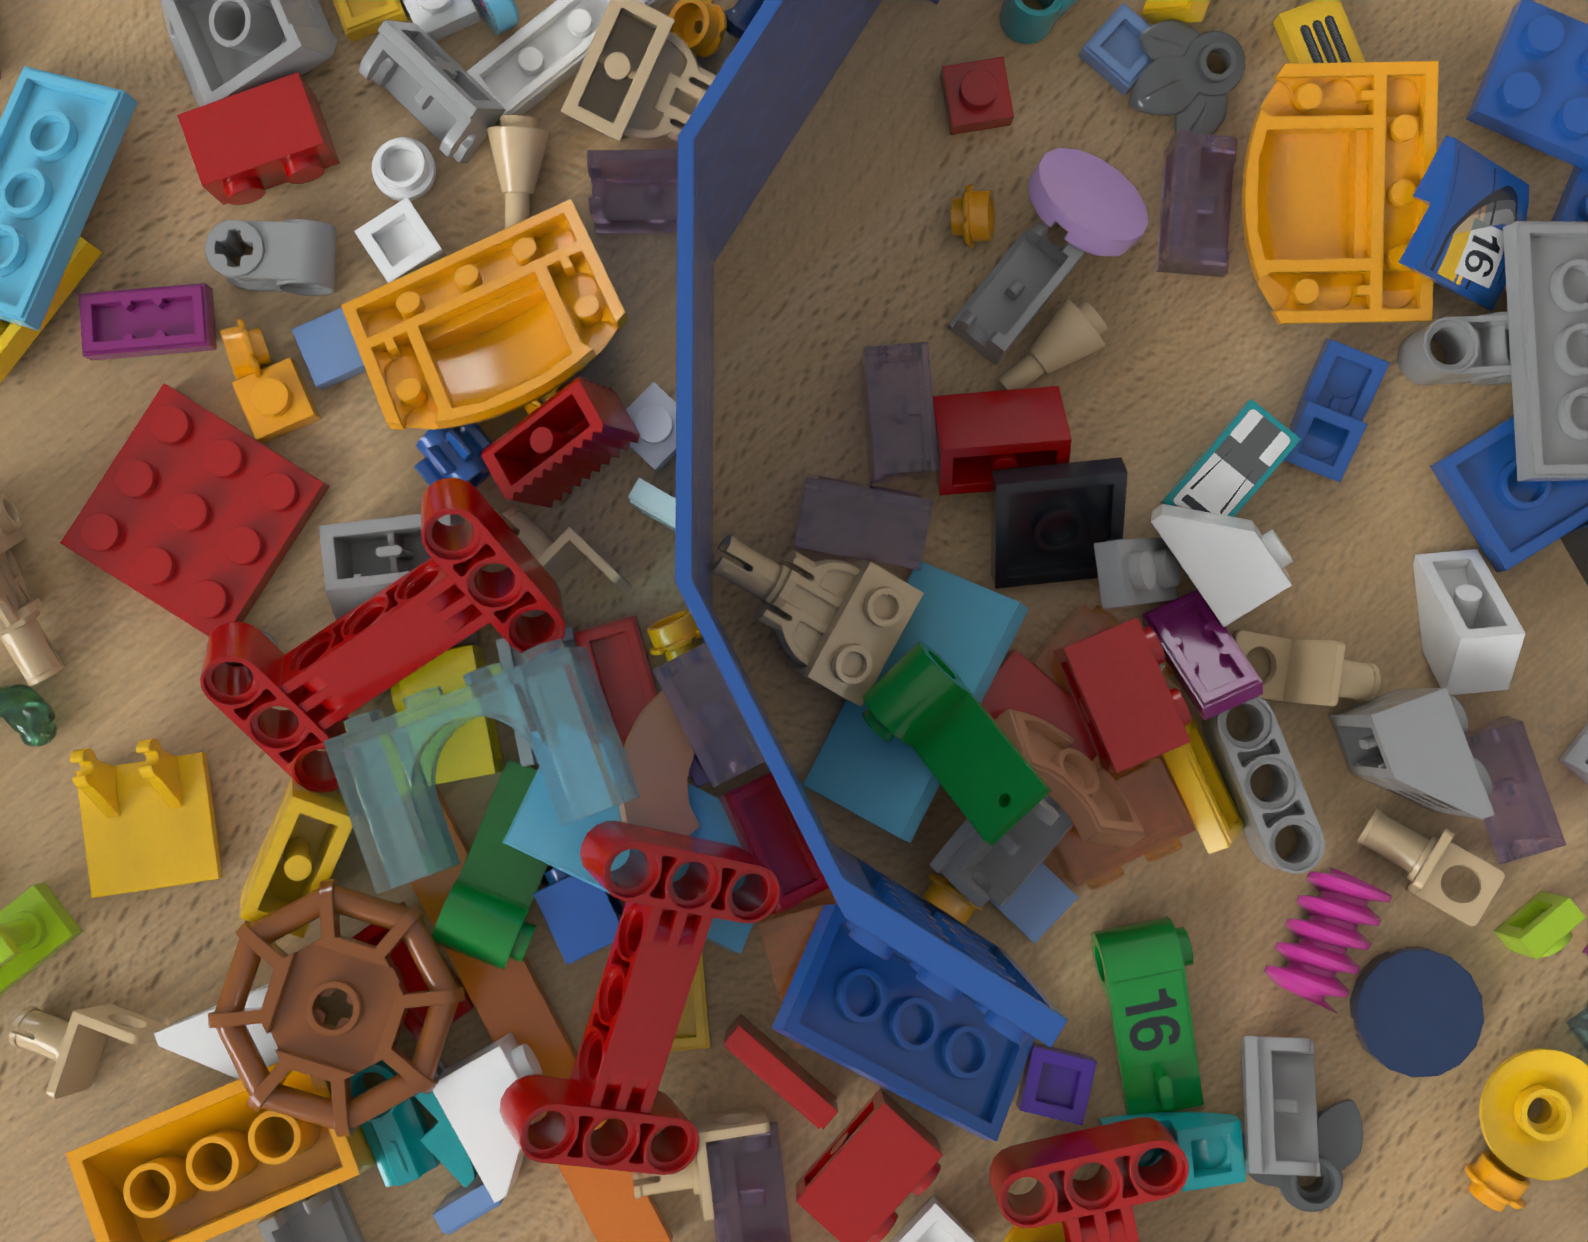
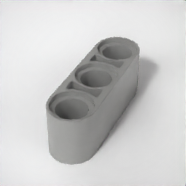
M1259 696L1240 704L1249 715L1250 727L1246 735L1239 740L1231 737L1226 728V717L1231 709L1205 721L1202 719L1204 735L1220 774L1245 825L1243 831L1255 857L1266 866L1293 874L1305 873L1316 867L1324 854L1325 841L1323 832L1276 716L1269 704ZM1265 765L1273 774V789L1269 795L1263 799H1258L1251 791V775L1258 767ZM1291 825L1297 833V848L1293 854L1281 859L1275 849V839L1282 828Z

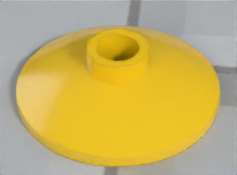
M1535 1048L1516 1053L1496 1067L1486 1081L1481 1094L1479 1120L1486 1143L1503 1164L1525 1177L1544 1181L1565 1179L1588 1167L1587 1064L1563 1051L1550 1048ZM1540 1098L1542 1101L1541 1113L1536 1118L1529 1119L1527 1112L1530 1104L1534 1099Z

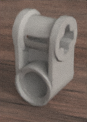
M234 219L223 221L216 225L207 236L205 243L207 260L213 269L225 276L238 289L250 292H287L307 296L331 295L335 291L336 227L333 225L304 219H290L281 222ZM246 246L253 250L252 255H244ZM233 257H241L240 266H236L232 262Z
M1508 311L1480 316H1448L1437 319L1411 333L1403 340L1398 349L1397 360L1401 372L1413 383L1426 386L1463 383L1483 386L1512 383ZM1431 339L1438 342L1444 349V364L1437 361L1432 355L1430 349Z

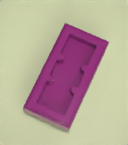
M206 283L79 294L83 357L91 361L217 350L213 288Z
M1198 589L1142 614L1143 627L1150 626L1157 635L1166 663L1204 721L1263 694L1262 680L1229 631L1220 623Z

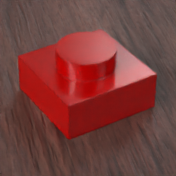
M1004 56L942 66L940 79L950 135L1010 126L1012 124L1014 113Z

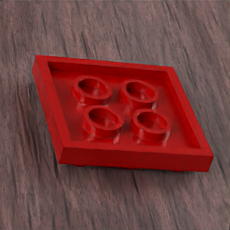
M164 383L60 543L209 637L217 627L223 624L244 621L330 486Z

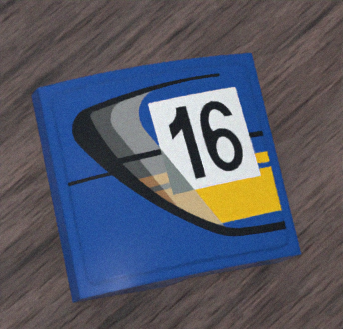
M1446 135L1413 195L1429 205L1398 263L1469 302L1492 311L1506 285L1503 227L1515 221H1526L1529 205V184L1458 139Z

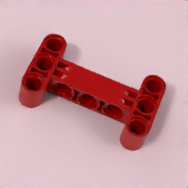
M443 478L432 483L423 494L421 500V537L423 546L431 556L430 559L288 653L284 654L261 630L244 622H228L217 627L210 634L200 676L201 690L220 711L294 781L305 789L318 793L332 792L341 788L349 780L353 765L354 729L347 715L488 623L493 625L511 647L526 655H544L553 651L562 643L565 636V619L561 591L557 583L477 488L468 481L459 478ZM453 514L467 519L464 523L452 526L438 521L443 516ZM491 563L507 566L499 572H487L481 569L483 566ZM530 610H541L545 612L544 614L537 617H527L522 615L523 613L528 612ZM225 662H238L244 664L245 666L233 667L227 665ZM281 706L288 708V710H278L272 707ZM319 749H326L330 751H319Z
M605 821L593 827L586 834L581 844L580 858L583 867L613 897L626 901L570 1079L545 1075H526L517 1079L506 1089L501 1098L500 1114L522 1152L531 1160L549 1164L670 1175L685 1169L693 1161L699 1149L700 1138L697 1129L673 1100L666 1093L658 1091L712 919L717 918L739 923H756L761 921L775 909L779 901L781 888L779 880L772 870L747 851L735 845L621 821ZM630 849V855L626 863L620 868L611 871V865L615 858L621 852ZM689 862L685 875L673 882L676 871L682 865ZM746 875L743 885L733 892L736 882ZM547 1111L540 1121L531 1124L532 1120L539 1114ZM607 1120L600 1128L594 1130L601 1122Z
M1137 1117L1012 1145L1002 1149L993 1158L989 1167V1180L1003 1216L1011 1224L1021 1228H1036L1061 1222L1065 1242H1140L1132 1206L1175 1195L1185 1185L1189 1175L1188 1160L1177 1141L1160 1121L1150 1117ZM1153 1148L1164 1149L1163 1155L1157 1163L1150 1166L1138 1165L1141 1156L1146 1151ZM1093 1162L1101 1164L1099 1171L1088 1180L1073 1179L1075 1172L1082 1165ZM1022 1177L1037 1179L1035 1186L1025 1194L1015 1195L1008 1192L1010 1186Z

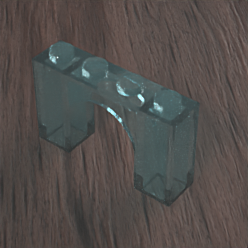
M562 639L540 644L523 652L526 660L525 664L506 671L503 670L501 663L473 670L463 675L466 685L463 688L445 695L441 686L414 693L403 698L406 710L388 717H384L382 709L360 714L343 722L347 733L323 741L376 895L461 864L437 796L436 768L441 751L448 739L462 725L482 716L504 722L515 729L528 742L539 763L561 826L641 797L587 647L564 648Z

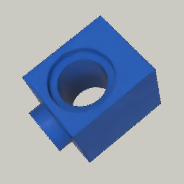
M555 867L545 872L544 875L549 884L540 888L533 895L566 964L575 962L613 943L623 913L620 900Z

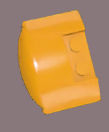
M1439 61L1286 63L1274 77V80H1277V82L1262 103L1252 126L1246 151L1242 183V221L1250 266L1259 289L1274 310L1270 313L1277 324L1432 321L1433 281L1398 262L1429 205L1413 195L1437 152Z
M571 199L341 305L385 421L391 429L405 430V427L430 430L459 427L486 421L524 407L557 389L583 370L602 352L617 329L620 330L628 320L626 312Z

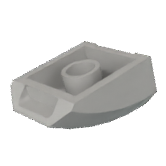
M160 0L169 39L196 104L200 107L297 72L303 75L333 57L338 41L330 29L319 0Z

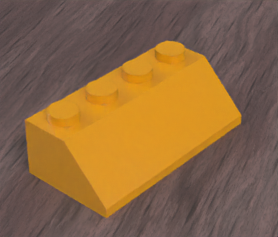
M279 1062L268 1066L267 1068L269 1072H271ZM293 1070L283 1083V1085L332 1099L331 1082ZM241 1079L65 1153L96 1242H204L358 1176L374 1166L376 1162L360 1125L355 1128L352 1136L337 1137L334 1129L264 1108L256 1112L246 1104L250 1097Z

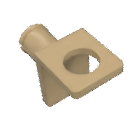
M520 506L511 507L502 514L519 530L520 533L516 536L556 583L585 555L626 594L633 589V586L571 527H568L556 541H553L526 515Z
M1236 630L1232 633L1233 639L1245 657L1256 647L1264 649L1269 654L1271 671L1266 680L1263 681V694L1259 696L1262 699L1284 703L1335 706L1338 703V697L1368 703L1379 692L1381 685L1379 668L1373 663H1360L1344 659L1346 647L1344 642L1335 640H1292L1244 630Z
M1377 808L1356 843L1360 846L1364 845L1408 871L1409 873L1406 878L1411 880L1406 888L1407 891L1467 926L1473 927L1477 925L1504 881V872L1452 843L1451 840L1455 835L1452 831L1445 829L1438 837L1432 834L1430 839L1383 814V811ZM1453 866H1464L1476 873L1480 880V891L1473 901L1457 903L1450 900L1444 894L1441 887V879L1447 869Z
M111 1003L75 1010L72 1012L70 1021L45 1013L40 1008L28 1006L17 1015L12 1023V1026L27 1032L25 1034L17 1031L9 1032V1043L14 1047L24 1048L56 1061L46 1095L58 1099L85 1091L91 1087L108 1035L129 1044L140 1045L155 1041L154 1033L168 1027V1025Z
M762 1106L691 1116V1123L697 1129L700 1138L699 1149L693 1161L685 1169L670 1175L632 1172L635 1199H640L642 1196L693 1188L694 1195L699 1194L704 1221L714 1220L706 1142L769 1132V1119Z

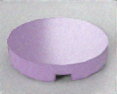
M1057 148L1045 153L1028 180L1029 198L1040 219L1050 228L1056 221L1062 228L1068 231L1064 239L1070 245L1096 256H1120L1138 242L1148 225L1146 205L1136 188L1120 171L1099 157L1084 151Z

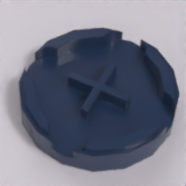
M1421 946L1404 947L1407 949H1397L1391 953L1387 951L1373 958L1359 974L1350 998L1351 1018L1354 1019V1027L1358 1033L1356 1036L1362 1048L1384 1067L1412 1078L1439 1076L1461 1065L1477 1046L1484 1024L1482 996L1471 974L1452 957Z

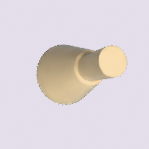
M504 115L500 116V126L487 128L501 191L505 194V229L530 218V195H534L550 136L549 131L538 129V119L535 117Z
M1067 298L1029 348V354L999 377L998 380L1006 390L1025 389L1044 373L1048 375L1106 348L1101 335L1108 330V327L1086 300L1076 306Z

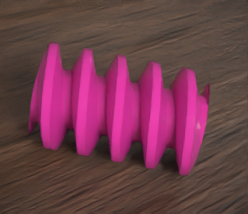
M1330 868V873L1309 872L1307 875V880L1320 892L1319 896L1298 895L1296 903L1310 916L1309 919L1288 918L1285 923L1286 927L1299 939L1298 943L1277 942L1274 947L1288 962L1287 967L1266 965L1264 973L1277 985L1337 1013L1324 1000L1325 997L1346 998L1350 990L1335 976L1336 973L1357 974L1360 966L1346 953L1347 948L1368 950L1371 945L1357 930L1358 924L1379 926L1382 921L1367 906L1368 902L1389 903L1393 896L1349 874Z

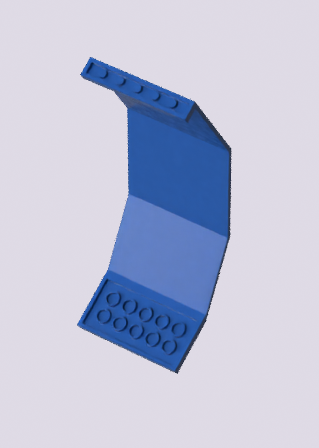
M765 0L678 135L675 583L843 916L848 920L846 926L851 929L848 935L861 946L889 961L895 950L912 960L910 966L918 972L915 976L916 979L953 1003L957 1002L962 992L976 1001L974 1007L985 1015L983 1021L1013 1042L1023 1046L1031 1035L1051 1048L1068 1020L1005 950L830 840L713 608V573L709 572L708 569L713 557L714 262L882 1ZM930 0V1H932L933 3H935V4L937 5L940 0Z

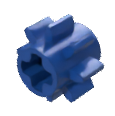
M476 423L464 425L463 427L428 430L416 445L425 458L418 462L414 468L429 486L443 478H459L468 481L476 488L491 474L481 457V453L492 444V441Z

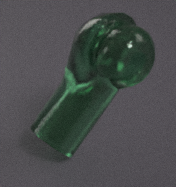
M25 684L0 686V718H3L15 732L20 733V738L25 745L40 747L50 743L57 735L58 730L53 722L56 714L51 705L33 687Z

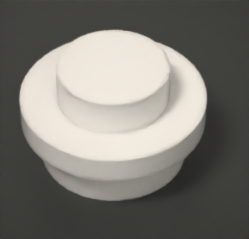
M399 137L385 142L377 150L372 161V175L376 185L389 198L401 201L408 197L410 201H413L425 195L432 187L436 177V164L430 151L421 142L412 138Z

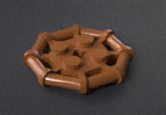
M336 879L322 880L319 888L253 923L245 920L236 931L239 941L215 1012L208 1013L209 1028H216L250 1097L246 1102L248 1106L256 1112L264 1108L334 1129L337 1137L352 1136L355 1128L420 1092L430 1094L438 1084L435 1074L458 1003L465 1000L464 986H457L423 919L426 912L416 903L411 907L339 886ZM344 915L390 929V931L375 946L342 936L340 933L339 917ZM320 917L321 939L290 955L276 944V940ZM403 940L428 990L407 991L402 973L394 965L390 957L391 953ZM262 958L274 968V972L262 1007L245 1008ZM337 989H340L347 993L346 1002L353 1005L352 1017H342L337 1026H332L326 1023L328 1011L319 1007V1000L321 996H333ZM429 1006L413 1058H411L396 1046L408 1008ZM262 1023L266 1033L271 1032L278 1047L275 1051L280 1059V1062L271 1072H269L246 1025ZM383 1060L398 1073L353 1098L350 1077L363 1069ZM293 1070L331 1082L332 1099L283 1085V1083Z

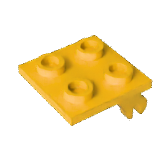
M156 738L139 740L136 745V752L144 753L146 761L111 765L98 760L91 748L72 751L70 762L79 763L81 768L80 771H75L76 776L72 777V781L78 789L91 898L223 878L206 752L176 756L162 750Z

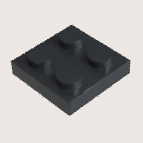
M1122 457L992 470L991 575L995 589L1098 578L1094 543L1123 539L1128 472Z

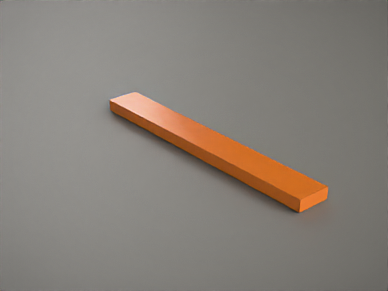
M437 785L431 786L375 816L433 928H435L447 896L454 882L458 879L470 851ZM444 947L492 1041L495 1042L512 1032L519 1046L525 1043L532 1049L540 1063L543 1075L570 1079L577 1052L526 955L522 963L509 958L505 970ZM547 1111L539 1114L534 1119L535 1123L540 1121ZM607 1120L601 1122L594 1130L600 1128ZM557 1164L597 1242H672L673 1235L652 1195L635 1199L632 1172Z

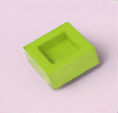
M1539 891L1494 930V933L1510 951L1538 960L1540 957L1551 956L1563 949L1573 937L1571 931L1586 917L1569 897Z

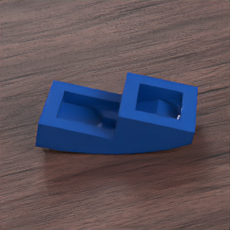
M1326 338L1289 427L1301 440L1284 461L1341 482L1368 425L1362 421L1390 362Z

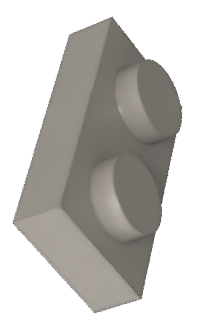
M1162 537L1121 539L1094 543L1102 609L1177 599L1175 587L1180 581V564Z

